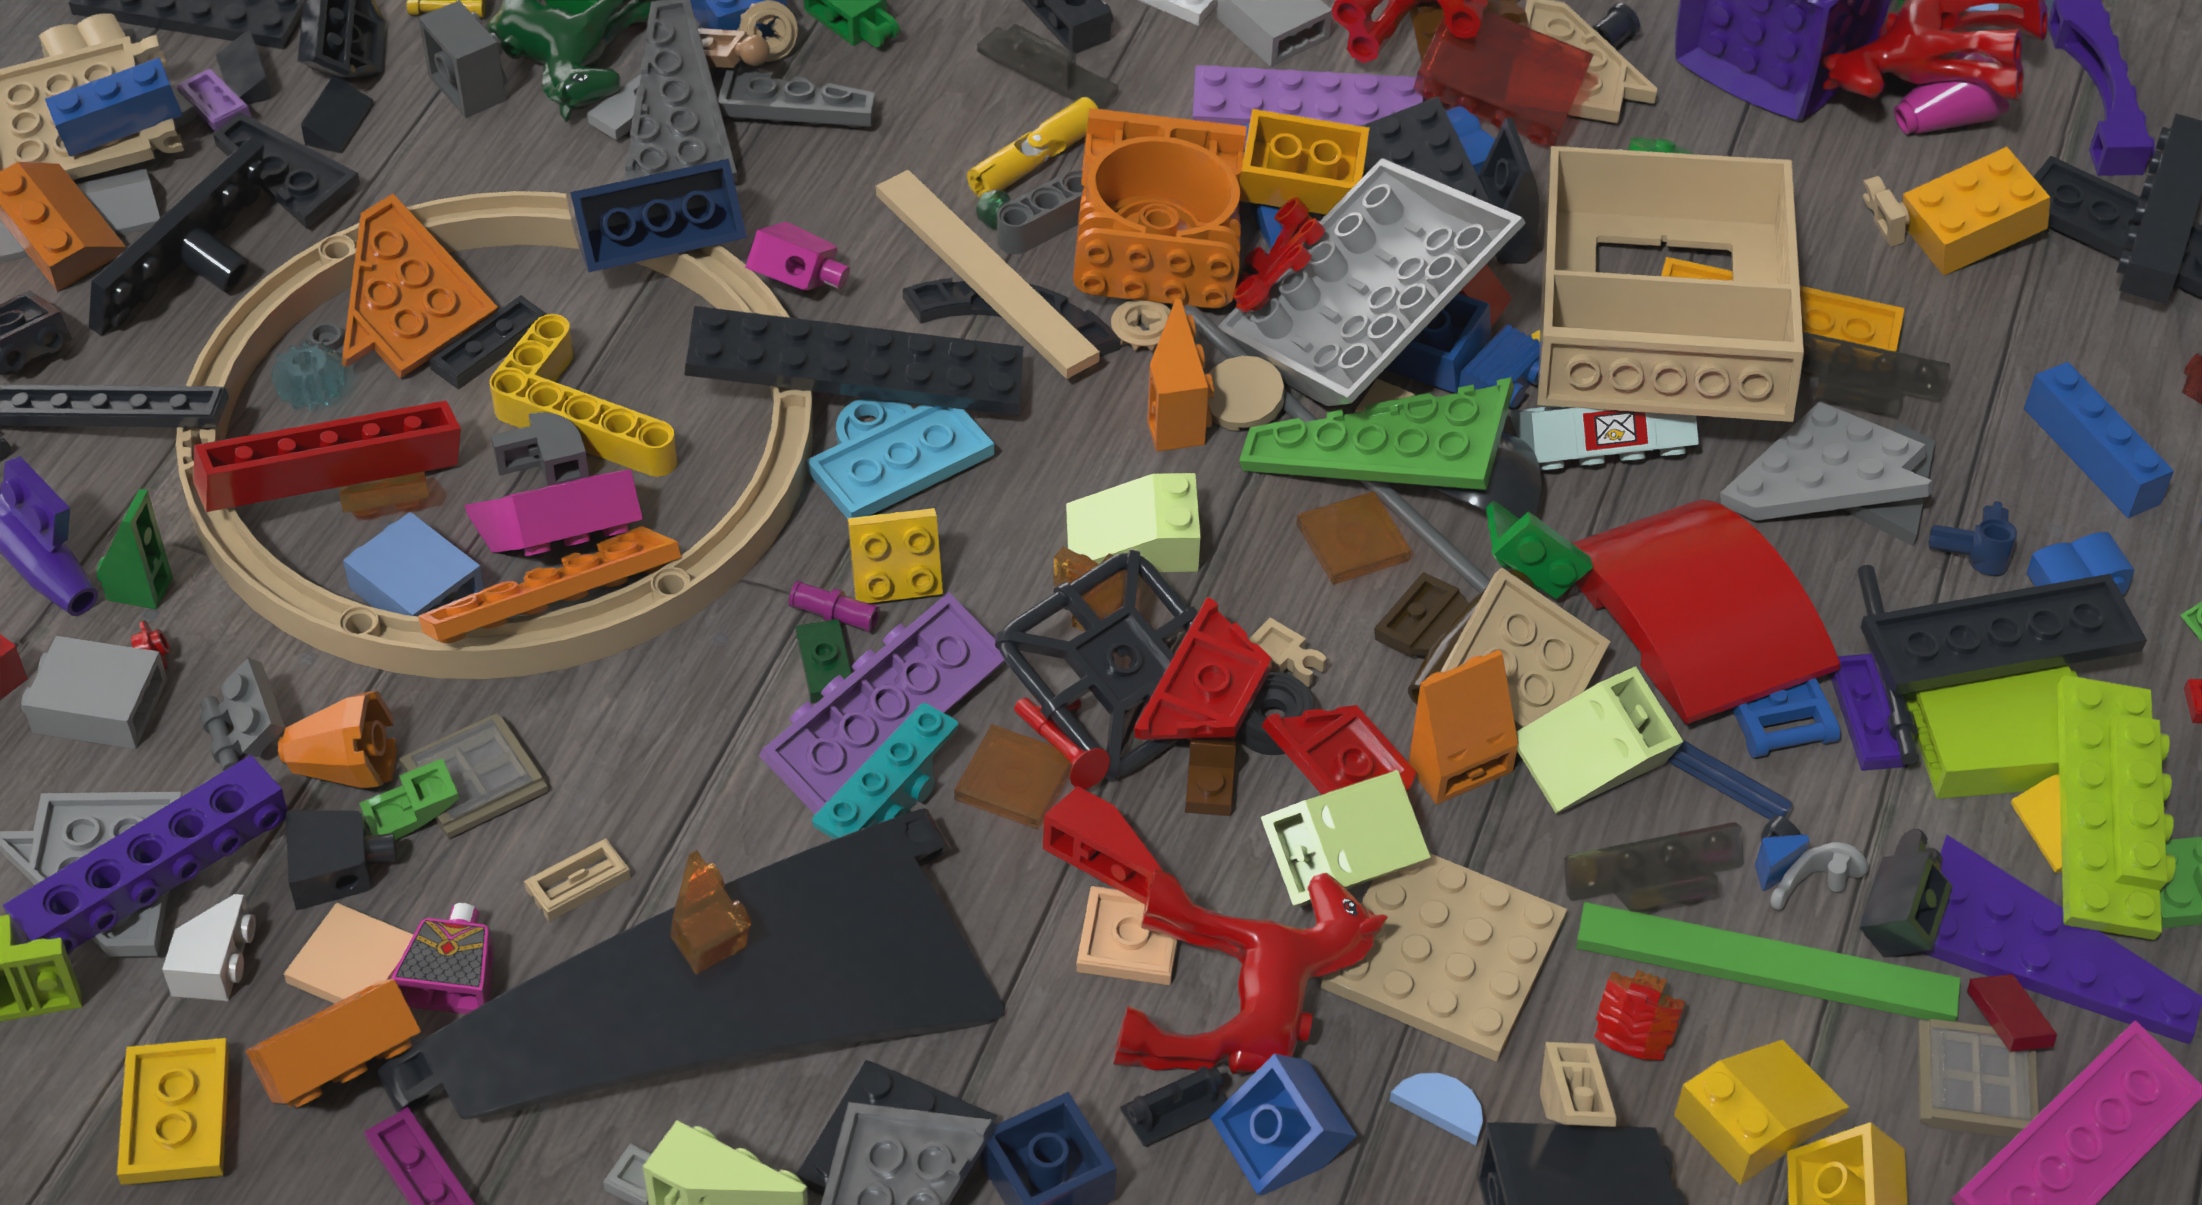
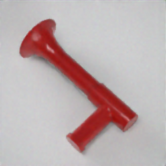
M1026 697L1018 700L1014 707L1015 713L1039 736L1044 737L1072 765L1069 778L1075 788L1079 786L1082 789H1088L1103 779L1110 764L1109 754L1104 749L1094 748L1084 751L1066 736L1052 719L1046 720L1040 712L1042 706H1036ZM1080 698L1066 707L1069 712L1077 711L1081 708Z

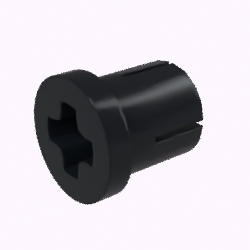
M1616 3L1608 10L1607 16L1592 28L1615 48L1623 40L1631 39L1640 32L1641 24L1632 8L1624 3Z

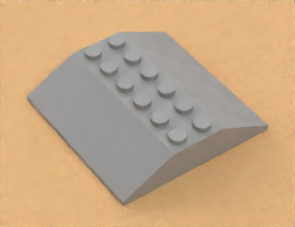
M1381 158L1320 221L1326 229L1323 236L1310 246L1305 242L1302 243L1312 254L1306 266L1297 272L1289 268L1271 286L1268 292L1270 299L1260 310L1256 312L1249 310L1242 313L1236 307L1218 327L1249 356L1259 357L1272 363L1281 373L1283 383L1326 406L1350 404L1526 222L1516 214Z

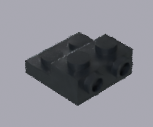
M31 290L0 304V375L15 373L22 369L26 362L38 356L52 355L59 351L64 343L72 340L61 312Z

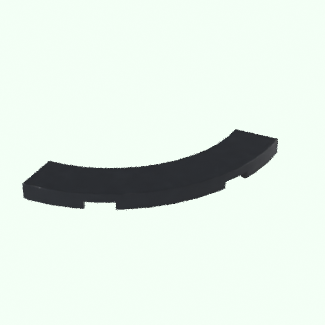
M945 278L903 288V300L920 324L963 315L1002 317L965 281L953 282V278ZM1028 283L1100 351L1099 357L1120 350V338L1096 314L1088 309L1083 311L1081 308L1069 303L1068 297Z

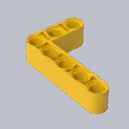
M547 314L539 317L492 374L490 389L494 413L502 422L518 428L530 426L528 415L530 413L546 412L557 414L570 420L576 426L586 453L654 477L665 476L675 470L678 463L674 429L670 424L556 383L574 357L570 324L565 317L557 314Z

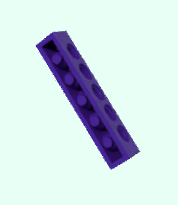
M250 755L4 903L6 915L10 914L22 944L37 939L61 938L67 955H69L75 948L96 935L112 929L117 922L140 908L151 905L164 893L182 882L193 879L200 871L223 857L232 855L242 845L263 832L270 831L278 826L281 821L286 819V811H288L282 788L255 758Z

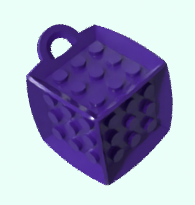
M1680 0L1675 33V58L1700 77L1746 102L1791 119L1803 120L1841 89L1840 86L1834 89L1823 88V83L1830 77L1828 73L1831 70L1823 67L1820 59L1830 54H1845L1877 40L1891 0Z

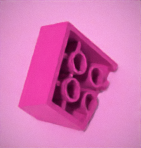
M631 469L594 475L542 487V489L502 496L503 498L464 505L466 514L492 553L524 548L525 556L550 551L549 542L563 539L565 546L590 541L589 532L602 530L604 537L628 532V523L643 520Z

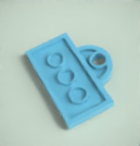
M864 397L847 405L839 414L836 422L837 446L807 459L806 465L810 476L848 519L870 516L993 456L994 442L964 409L921 405L913 409L905 402ZM866 415L877 418L871 422L858 420L859 417Z

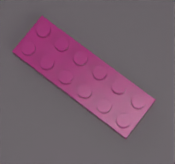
M2135 1020L1985 1165L1951 1201L1955 1205H2096L2202 1098V1085Z

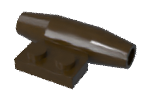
M1518 570L1508 571L1535 590L1533 582L1527 575ZM1423 572L1375 626V640L1410 657L1414 654L1426 655L1408 687V694L1416 705L1418 703L1420 683L1425 681L1430 675L1442 670L1486 589L1468 603L1459 588Z

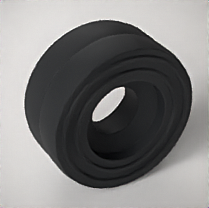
M1269 672L1236 736L1243 745L1252 751L1264 755H1283L1285 752L1261 726L1266 719L1261 714V711L1268 707H1276L1285 713V716L1282 718L1301 716L1305 710H1314V701L1307 686L1299 679L1286 673Z

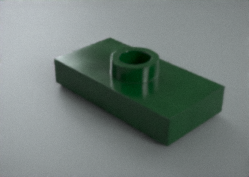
M839 619L795 626L811 703L819 702L824 697L821 691L835 677L841 675L846 679L851 675Z

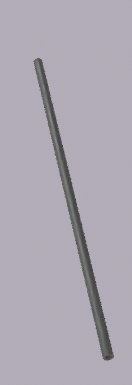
M1183 305L1186 315L1193 316L1195 328L1228 359L1238 356H1249L1201 310L1195 306ZM1285 389L1282 409L1292 419L1300 418L1303 422L1318 420ZM1359 480L1479 593L1487 588L1491 580L1386 482Z

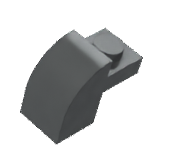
M546 412L528 414L530 426L490 435L499 476L541 466L547 486L589 477L586 451L580 433L576 426L565 417Z

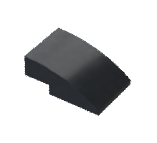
M1505 117L1478 178L1490 200L1489 204L1516 214L1526 222L1495 254L1496 260L1499 262L1526 264L1538 231L1540 200L1537 184L1513 118Z

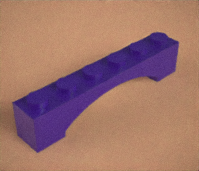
M2054 0L2048 19V30L2055 49L2065 50L2086 70L2097 87L2104 106L2105 121H2098L2089 147L2097 176L2143 175L2148 159L2153 158L2155 141L2152 136H2149L2145 126V113L2139 109L2136 100V87L2131 85L2127 75V62L2121 58L2118 37L2113 35L2110 27L2109 12L2104 10L2101 0Z

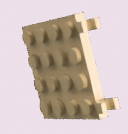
M157 35L147 37L141 42L134 44L130 36L0 69V171L16 162L58 163L70 178L74 180L155 159V149L166 153L183 151L182 138L180 134H177L174 120L169 119L160 122L156 126L70 157L54 125L45 98L159 57L163 66L168 67L164 51H161Z
M1431 853L1430 859L1373 879L1361 904L1367 910L1372 911L1374 915L1384 914L1388 918L1381 927L1382 930L1374 938V945L1364 956V959L1356 962L1355 965L1339 969L1338 972L1324 975L1320 988L1497 1062L1560 931L1567 909Z

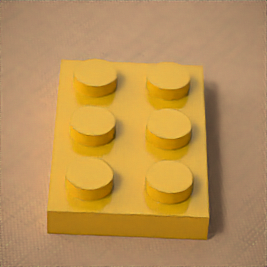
M226 1038L126 1047L117 1176L121 1185L223 1176L229 1045Z

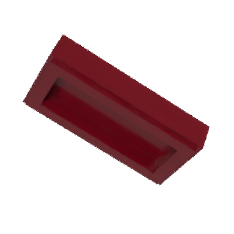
M2013 974L1970 978L1967 993L2010 1052L2054 1047L2057 1037L2056 1031Z

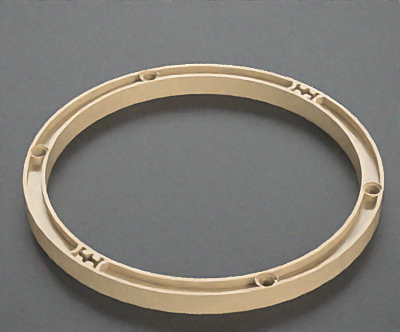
M527 191L479 193L438 199L406 207L448 253L481 247L510 245L556 246L580 249L575 237L565 193ZM359 223L333 234L297 254L266 276L245 295L215 329L198 356L186 383V386L225 387L229 395L217 428L177 427L176 437L179 477L195 532L209 560L229 587L265 619L287 634L318 650L357 664L381 670L431 678L493 679L528 676L567 669L615 655L645 643L682 624L725 594L753 568L772 546L789 520L803 490L807 475L806 460L811 458L814 426L811 391L789 390V388L769 386L774 402L772 425L764 455L751 482L736 504L714 529L683 553L681 558L670 562L660 570L625 588L597 599L556 611L507 618L508 622L503 626L493 629H483L480 627L466 632L467 636L460 641L441 643L422 633L418 616L403 615L369 607L333 594L304 579L276 559L256 540L239 518L234 507L206 512L193 483L194 445L225 440L231 414L242 389L257 365L271 348L299 321L323 303L351 287ZM719 244L635 262L675 279L701 295L717 309L789 317L766 284L752 270L745 268L746 265Z

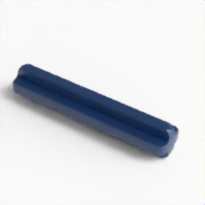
M1685 740L1668 759L1669 763L1769 820L1775 815L1787 819L1793 807L1791 800Z

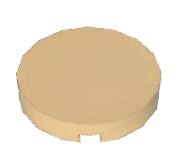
M1238 356L1226 359L1211 370L1214 397L1213 399H1208V403L1211 409L1212 420L1217 425L1235 431H1240L1239 427L1246 428L1265 425L1272 421L1283 408L1285 388L1281 373L1272 363L1255 356Z

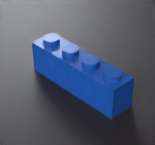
M2068 361L2035 374L2024 410L2127 518L2161 505L2174 470Z

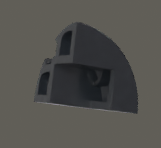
M1502 432L1487 490L1425 486L1486 511V507L1492 501H1495L1521 519L1528 511L1536 517L1541 493V474L1538 460L1532 448L1522 439Z

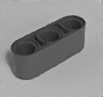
M1082 170L1069 171L1004 204L997 212L998 246L1000 249L1010 254H1021L1077 226L1080 202L1084 186L1081 184Z

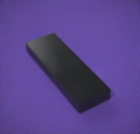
M520 295L429 359L430 369L459 390L507 356L539 317L547 315V313Z

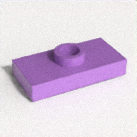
M211 69L177 85L179 93L194 105L196 113L215 132L239 112L248 117L251 116L248 106Z

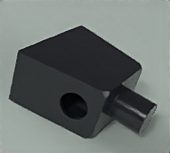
M286 811L288 882L296 910L310 908L367 892L371 888L370 864L397 861L394 833L368 836L363 813L359 811Z

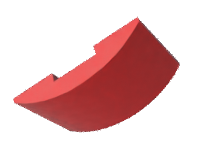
M1700 499L1571 542L1591 557L1593 568L1575 584L1595 609L1605 606L1642 653L1641 668L1685 724L1829 674L1840 668V661L1826 628L1812 601L1788 564L1756 528L1739 514L1722 504Z

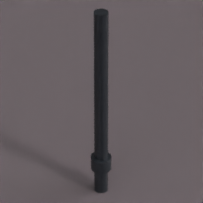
M1872 565L1859 567L1857 573L1867 615L1885 613L1874 567ZM1880 669L1890 711L1887 719L1890 735L1897 741L1902 763L1914 764L1919 760L1915 741L1918 729L1914 714L1908 711L1904 693L1892 694Z

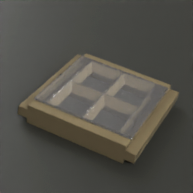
M498 713L399 758L400 765L405 773L443 758L460 797L448 809L434 818L448 839L548 792L543 777Z
M1930 1019L1929 1021L1919 1020L1917 1025L1919 1123L1928 1124V1127L2014 1138L2039 1114L2036 1049L2010 1052L1991 1026Z

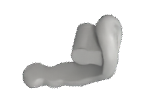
M1831 842L1809 849L1784 874L1780 884L1772 893L1770 905L1776 911L1782 910L1795 887L1809 874L1817 871L1828 872V888L1831 891L1840 892L1845 889L1846 879L1849 876L1861 878L1867 874L1869 869L1868 862L1859 849L1847 843Z

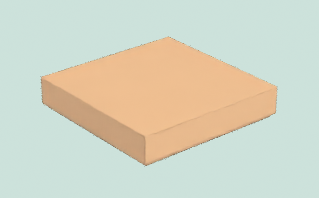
M1091 886L1076 972L1170 985L1178 940L1159 932L1141 928L1145 904L1117 889Z
M336 902L284 972L286 983L335 1004L378 981L392 979V975L413 934Z

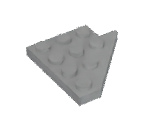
M1818 402L1720 492L1721 504L1756 521L1928 497L1932 494V480L1911 472L1926 457L1925 444L1825 403Z
M182 792L41 793L33 831H0V852L36 885L182 797ZM169 891L158 897L151 905L140 908L117 922L109 931L100 933L91 940L109 957L158 956Z

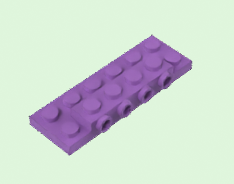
M950 592L907 628L900 623L891 630L882 641L885 644L882 649L877 653L872 649L866 651L852 665L855 671L846 679L841 675L835 677L821 691L824 697L814 706L809 701L804 703L790 717L789 720L793 724L761 750L759 757L814 814L831 799L921 703H927L946 714L1005 663L1000 650L995 647V639Z

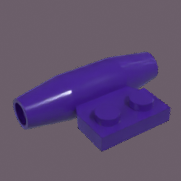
M21 456L5 461L4 481L1 483L0 554L34 590L72 616L84 614L95 605L98 599V592L74 553L64 544V542L68 541L70 507Z

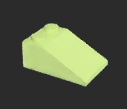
M1195 473L1150 474L1066 504L1069 574L1087 573L1108 558L1119 553H1126L1128 548L1139 550L1140 555L1149 560L1159 572H1198L1201 537Z

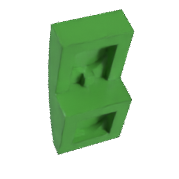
M443 758L399 775L402 786L359 803L372 836L394 833L395 840L428 823L460 798Z

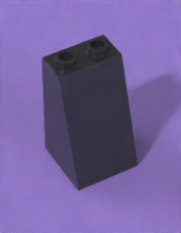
M1518 1122L1487 1123L1476 1173L1484 1205H1685L1682 1191L1674 1189L1670 1175H1672L1673 1165L1668 1146H1661L1656 1127H1614Z

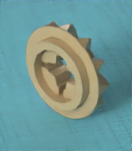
M771 0L751 4V7L741 15L740 27L737 30L746 31L748 36H762V32L755 26L756 23L767 25L772 20L771 29L775 31L779 38L768 36L764 38L770 47V54L765 62L783 58L793 48L797 38V23L792 12L783 4Z
M1131 300L1120 305L1114 311L1111 318V329L1120 338L1121 345L1130 343L1134 351L1140 346H1146L1152 352L1155 345H1158L1171 310L1159 302ZM1138 319H1141L1142 324L1149 328L1148 331H1142V328L1137 326Z

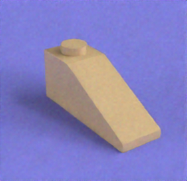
M1546 1042L1540 1096L1546 1118L1566 1125L1615 1127L1617 1117L1595 1045Z

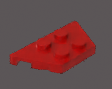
M1207 597L1136 723L1134 727L1135 738L1149 740L1236 736L1272 668V658L1258 644L1252 643L1248 639L1247 633L1236 622L1231 624L1218 611V604L1213 599Z
M1357 705L1337 707L1332 711L1323 709L1305 710L1301 716L1281 718L1279 713L1271 714L1261 725L1321 795L1399 770L1406 792H1408L1416 775L1413 767Z

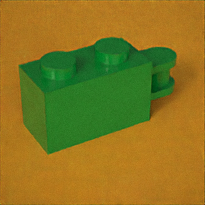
M804 0L805 12L853 47L864 40L874 47H879L884 44L885 38H894L900 33L897 21L887 13L886 0Z

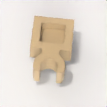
M1879 176L1863 180V184L1868 193L1863 194V199L1867 207L1873 210L1874 222L1888 245L1892 247L1904 243L1905 225L1909 224V214L1903 202H1897L1890 189H1885L1884 183Z
M1271 617L1249 638L1252 643L1258 644L1272 658L1271 672L1283 673L1288 669L1293 672L1295 678L1299 679L1306 686H1310L1313 680V672L1306 667H1313L1320 672H1323L1326 668L1327 658L1324 654L1313 649L1305 650L1306 638Z

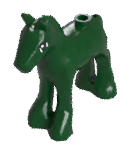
M502 0L499 11L488 22L487 30L489 33L496 34L501 42L503 51L510 58L519 59L522 56L544 65L542 73L543 93L547 95L550 101L560 104V115L567 122L573 109H583L620 91L621 77L619 73L613 69H595L593 67L598 64L613 40L634 25L648 23L651 2L659 0H630L614 15L612 14L627 0H598L579 14L561 7L540 4L542 0Z

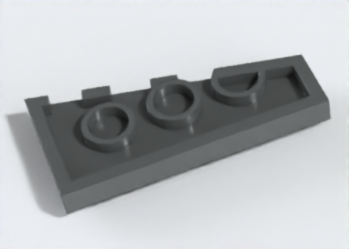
M736 64L734 68H727L718 97V105L721 116L737 120L756 118L768 119L772 122L799 121L812 125L823 123L843 124L855 128L871 126L875 110V93L831 83L826 84L823 88L814 87L813 83L807 78L795 76L791 81L774 78V71L759 68L756 74L743 72L742 65Z

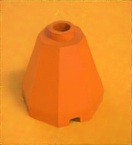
M379 691L363 692L345 698L286 727L283 737H280L278 741L280 760L282 763L287 764L294 774L358 788L381 786L383 783L393 780L397 756L396 738L387 739L385 727L393 726L392 713Z

